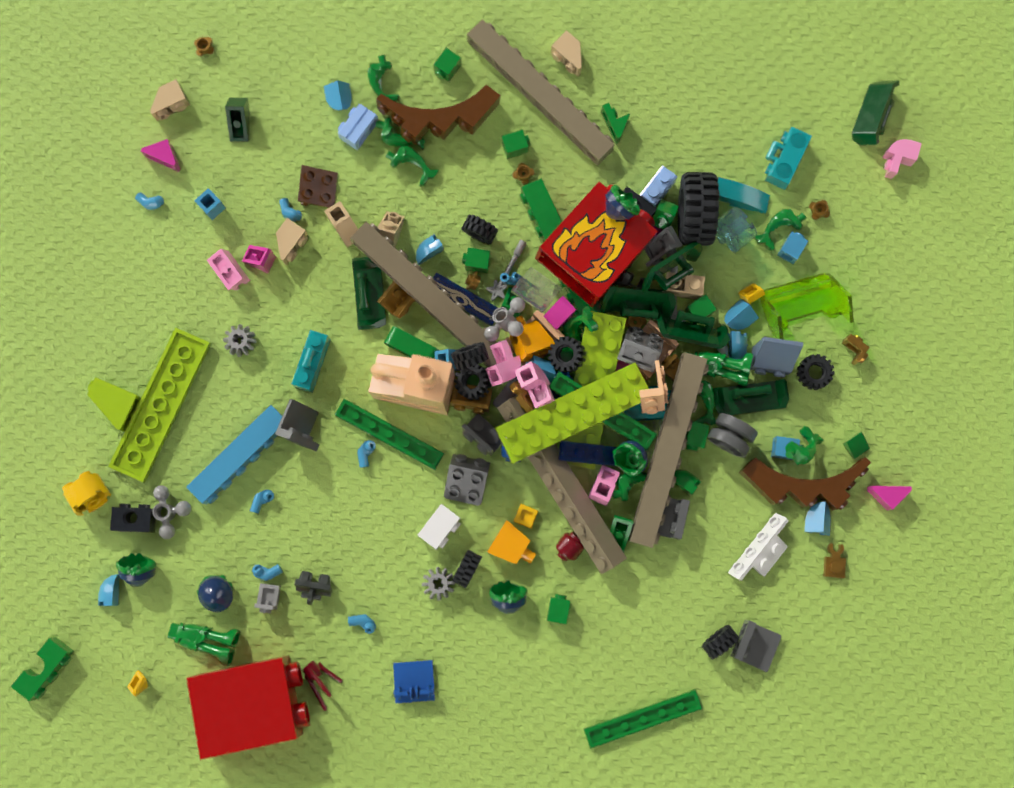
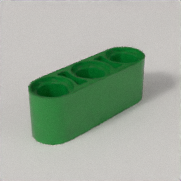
M395 326L391 328L384 341L385 345L409 358H412V354L435 359V351H439L436 347Z

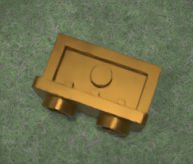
M393 281L377 302L393 316L400 319L407 314L409 307L415 300Z
M457 383L454 384L450 404L455 410L465 411V409H471L476 414L489 413L492 389H487L489 393H484L485 397H479V400H470L459 394L455 388ZM467 385L470 389L477 387L473 385Z

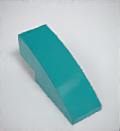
M718 177L719 201L730 203L729 206L766 214L770 198L769 194L751 186Z

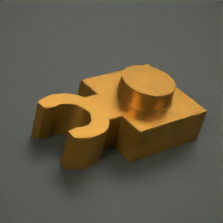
M519 380L513 382L509 388L513 393L517 394L516 400L526 413L536 409L529 392L521 388Z
M833 543L828 544L827 550L830 553V557H824L823 576L845 578L846 559L840 558L844 551L843 544H839L837 552L833 550Z

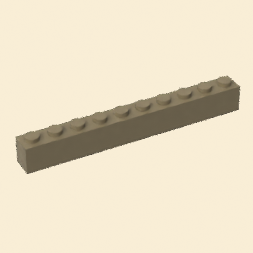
M482 19L467 33V42L598 166L613 151L614 142L612 138L604 135L596 123H591L582 110L574 107V103L570 98H565L556 85H551L542 72L539 73L534 69L535 67L531 61L525 60L517 48H512L503 35L500 36L495 32L496 30L492 24L486 23Z
M365 222L350 238L351 242L465 347L484 342L489 359L483 361V364L487 367L496 365L497 363L490 346L501 341L486 340L484 337L486 327L482 329L478 325L479 321L471 314L468 316L464 312L465 308L456 301L454 303L450 299L451 295L442 288L440 290L435 285L437 282L428 275L426 277L421 272L422 268L414 262L412 264L407 259L408 255L400 249L398 251L393 247L394 242L390 238L380 235V230L376 225Z
M686 352L681 355L628 538L631 542L653 548L654 544L657 545L660 533L657 532L659 526H662L665 520L663 512L665 506L668 507L671 496L668 495L670 487L673 488L676 482L675 470L679 469L682 458L679 456L681 450L684 451L686 447V432L690 431L693 422L690 418L692 413L696 412L698 406L696 397L697 394L702 392L703 383H701V380L708 371L709 365L706 364V358Z
M517 395L498 407L506 423L526 414V411L521 408L516 400ZM556 444L529 456V460L599 572L603 574L627 559L564 457L559 455L560 451Z

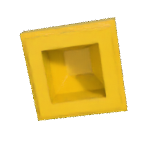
M137 670L127 688L134 696H137L148 688L147 678L141 671Z

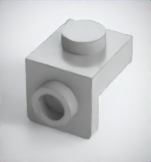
M260 583L258 599L254 607L260 608L259 612L271 613V610H277L281 586Z

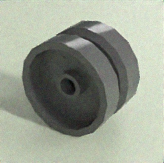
M720 413L715 421L718 428H712L707 439L722 450L737 457L745 458L750 450L747 443H753L758 432L744 421L734 416Z

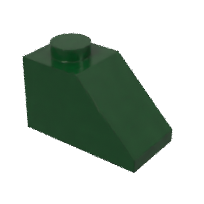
M229 97L225 105L230 141H249L250 112L248 98Z

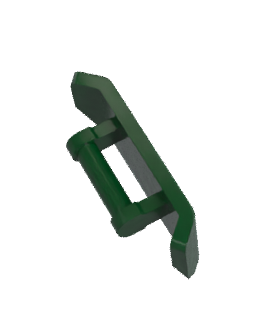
M899 80L874 82L868 86L852 131V140L858 145H876L879 143V135L884 134L889 113L895 103L891 97L895 87L899 86Z
M693 242L652 267L642 283L641 292L647 293L651 282L655 279L663 290H668L679 280L693 274L694 269L686 260L697 261L703 249L701 244ZM677 265L681 266L682 270L670 278L666 279L663 274Z
M368 257L353 258L352 267L358 330L380 328L386 325L385 308L377 302L384 294L382 270Z
M612 285L605 294L600 311L603 313L617 311L623 317L633 316L650 318L651 320H657L658 313L662 312L666 318L671 319L676 306L674 294L669 291L648 289L647 293L641 292L642 288Z
M679 310L674 320L666 318L662 312L658 313L657 323L664 338L716 349L725 347L730 340L729 329L726 325L713 328L715 317H704ZM682 320L705 324L706 326L683 322Z
M785 379L748 384L747 387L737 385L713 388L715 409L718 414L739 415L786 408L789 402L787 381Z

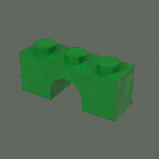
M57 637L48 638L37 652V655L44 661L42 673L37 674L32 669L23 670L11 685V688L27 701L39 700L46 693L45 688L47 685L57 679L59 676L58 671L61 667H65L71 661L72 657L70 656L74 651Z

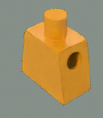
M523 316L517 317L516 320L523 325V332L520 336L516 337L510 335V341L516 356H520L521 363L531 360L533 355L540 357L548 354V350L552 349L550 345L555 344V342L538 321L526 323Z
M507 520L487 551L491 555L517 564L520 558L531 564L536 556V553L527 548L530 540Z

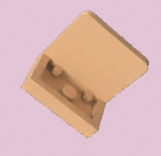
M659 360L655 361L658 388L639 390L642 414H655L658 411H665V403H668L664 366H660Z

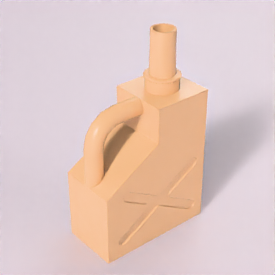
M412 354V358L377 355L376 363L370 369L372 379L368 392L373 399L448 415L455 384L454 379H456L452 363Z

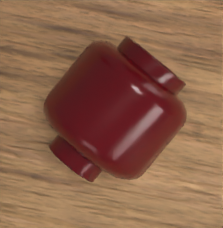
M573 531L571 533H564L556 544V549L559 552L557 555L564 561L568 559L571 561L577 560L585 549Z

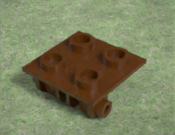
M301 165L298 202H301L302 206H308V204L327 208L333 206L335 203L338 173Z

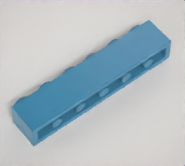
M270 405L186 488L202 504H212L218 498L217 494L222 489L226 490L233 483L232 480L236 476H241L246 471V466L250 462H255L261 456L259 453L264 448L268 449L273 445L274 439L278 436L275 433L283 415Z

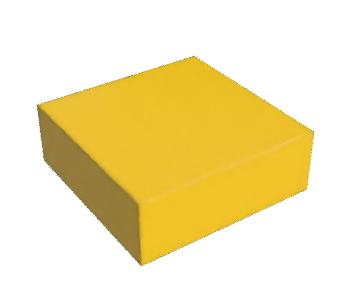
M752 283L739 291L738 294L742 300L751 304L764 296L765 292L761 287Z
M520 504L513 522L532 529L538 510Z

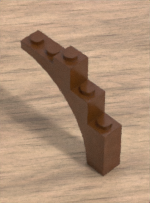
M485 85L467 100L453 106L438 109H420L405 106L383 94L376 98L380 113L383 115L387 114L396 125L401 126L402 137L407 142H412L416 145L429 129L434 136L441 137L443 140L446 139L457 125L464 132H469L473 135L500 104L501 95L488 85Z
M755 457L739 473L772 505L783 503L788 497L787 493L802 508L811 507L817 502L818 496L823 502L826 501L829 508L833 511L838 508L841 510L848 504L847 499L851 495L845 490H850L856 484L854 480L858 476L862 477L867 473L871 462L864 457L859 459L849 469L836 476L808 480L783 475L767 467Z

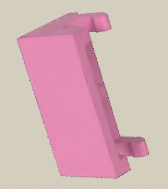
M220 249L207 259V262L228 290L240 289L238 287L240 284H247L250 281L229 251Z

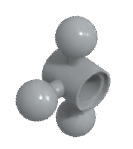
M513 298L510 302L509 310L500 307L494 311L492 319L496 324L485 329L484 337L486 340H497L501 328L515 337L522 334L523 325L513 316L515 312L520 313L524 310L525 302L522 298Z
M160 485L153 492L155 499L159 501V504L153 509V516L157 520L162 521V526L159 529L160 536L163 539H170L175 534V528L169 524V521L175 517L176 513L180 516L189 515L191 505L187 501H180L176 507L166 504L169 490L166 486ZM164 507H166L168 509V514L166 517L163 518L161 516V510Z

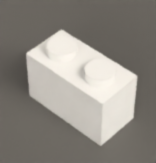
M441 504L419 532L418 536L436 550L439 547L443 548L449 541L447 538L451 531L455 533L461 525L459 523L460 518Z

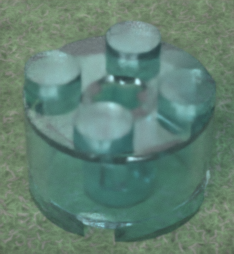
M737 207L728 210L718 218V235H716L717 240L721 244L725 243L733 253L738 252L757 236L754 224L752 222L749 224L746 221L748 216Z

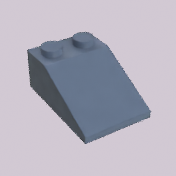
M763 337L752 347L753 360L750 370H754L756 374L765 375L768 372L774 373L775 377H785V375L792 372L803 347V342Z

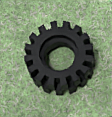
M470 214L461 228L471 238H475L477 241L487 245L492 244L498 232V229L491 225L490 222Z
M567 336L554 340L555 344H551L550 347L552 349L548 350V354H551L548 357L552 361L550 364L555 366V369L563 372L577 371L578 367L581 368V363L585 362L583 357L586 356V352L583 351L585 347L581 345V342ZM565 347H570L574 353L573 358L569 362H564L561 359V351Z
M484 342L468 345L451 353L457 370L475 366L489 359Z
M820 354L806 357L797 368L798 381H802V386H807L809 390L824 388L833 380L832 376L835 371H832L834 366L830 365L831 360H826V356L821 357ZM812 365H817L822 369L820 379L810 377L809 368Z
M476 364L469 368L459 369L460 373L456 372L455 376L458 378L454 379V382L457 383L455 388L462 396L470 400H479V397H485L484 393H489L487 389L488 387L491 388L492 385L489 383L490 380L486 369ZM471 375H477L479 377L478 386L473 389L468 388L467 379Z
M467 550L452 581L467 588L482 556Z
M728 624L705 640L701 647L713 660L733 647L740 637Z

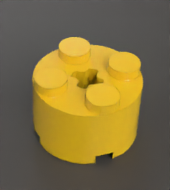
M90 471L83 472L79 479L62 487L64 497L77 516L84 515L82 512L87 510L91 513L99 509L108 501L106 497H111V493L100 475L97 473L91 474Z

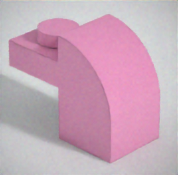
M909 139L894 142L882 157L888 159L884 166V170H886L885 177L892 179L898 173L900 164L911 167L917 161L922 143Z
M507 340L491 345L490 348L497 364L486 368V372L493 387L516 377L515 370L521 367L520 356L513 357Z
M529 362L515 370L521 388L529 392L536 409L555 401L549 388L551 384L537 364Z
M602 465L588 498L607 506L620 472Z

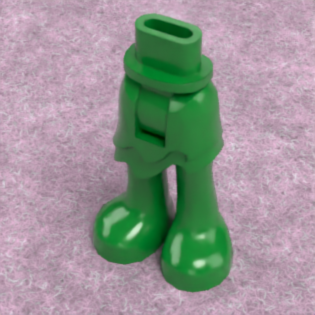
M695 351V353L686 352L707 359L706 364L709 367L706 375L713 378L721 376L737 382L740 386L747 387L753 353H746L742 359H733L726 357L727 354L699 352L698 354V351ZM723 366H726V367L733 368V369H737V370H740V371H732V370L724 369V368H722V367H723Z
M172 623L167 637L192 651L211 654L217 657L222 665L228 667L233 661L234 649L219 647L205 642L212 640L229 647H235L240 638V630L231 629L227 633L213 631V628L208 626Z

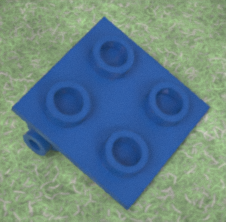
M433 660L393 663L395 703L435 701Z

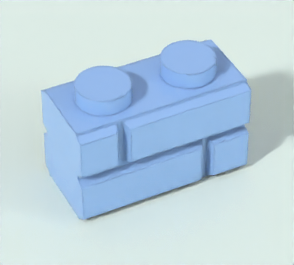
M361 104L357 108L353 107L349 112L348 120L342 122L338 127L339 138L355 150H358L375 128L376 122L379 120L378 116Z
M662 166L641 192L640 196L657 207L661 199L664 198L669 189L674 185L677 176Z

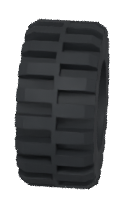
M686 172L681 177L679 188L678 237L683 245L688 246L693 242H697L701 246H710L715 241L718 228V178L713 172Z

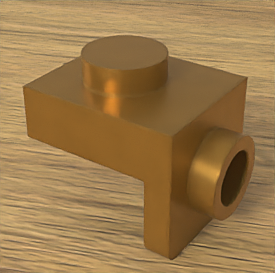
M850 334L843 340L842 344L857 354L851 364L863 363L868 356L866 352L870 347L863 343V339L857 335Z
M676 354L672 357L668 355L661 363L664 366L665 375L673 382L680 362Z

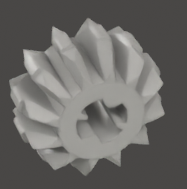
M241 324L238 325L237 329L231 326V333L225 331V334L229 337L223 338V341L227 343L224 346L225 349L230 350L229 353L231 355L236 353L238 357L242 356V352L246 356L249 355L247 350L253 351L254 347L251 344L257 343L253 339L255 333L250 332L248 326L244 329ZM241 337L242 343L238 344L237 342L239 341L237 339Z
M436 567V574H434L432 569H429L431 577L423 576L424 579L429 580L428 583H422V586H429L424 593L427 594L432 591L430 599H433L435 594H437L438 601L441 600V593H443L445 598H448L446 590L449 592L454 591V589L448 587L455 584L453 581H448V579L453 577V574L445 576L447 573L446 568L443 569L442 574H440V567ZM438 578H441V583L444 584V586L442 588L439 587V589H436V584L433 582L435 579L438 580Z

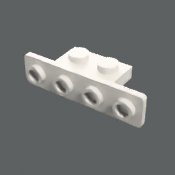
M775 513L757 534L752 543L745 549L737 562L733 564L728 573L741 581L753 567L760 575L765 577L788 548L777 535L789 520Z

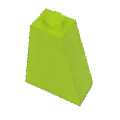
M95 377L88 385V397L116 429L125 432L141 397Z

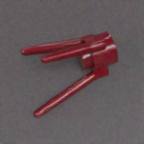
M313 660L302 672L305 674L304 678L309 683L323 710L326 711L327 707L313 682L316 681L327 696L331 697V693L319 679L323 674L321 670L339 683H342L343 680L325 668L321 662L316 664Z

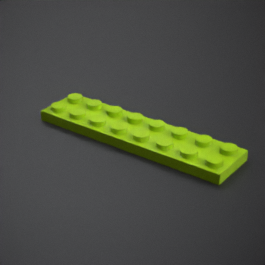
M591 311L593 313L592 318L598 325V330L590 332L585 325L581 345L585 347L583 351L586 352V356L583 357L585 362L581 363L582 367H578V370L575 371L574 381L584 387L615 372L626 318ZM600 422L562 440L560 446L565 444L566 447L576 449L559 447V451L583 453L580 451L599 450L604 423ZM564 455V459L570 465L595 469L596 461L589 460L588 455L582 457Z
M178 328L174 329L108 465L109 468L145 483L210 348V342Z
M635 362L564 395L547 405L496 427L495 430L511 463L514 464L640 404L639 390L649 388Z

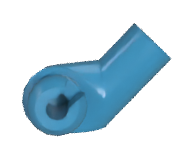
M142 192L135 196V199L147 210L158 209L164 204V199L161 196L147 198Z
M288 198L279 200L284 218H288L293 222L301 220L302 213L299 210L296 211L290 208Z
M516 272L512 276H509L507 273L500 275V280L508 285L516 286L522 279V276Z
M365 441L358 449L357 454L360 468L369 467L368 456L376 448L374 441Z
M264 490L255 494L250 511L259 514L262 504L274 499V493L271 490Z
M259 564L252 568L253 575L264 581H269L283 573L279 564L270 569Z
M366 614L348 617L349 626L360 625L367 634L375 631V622Z

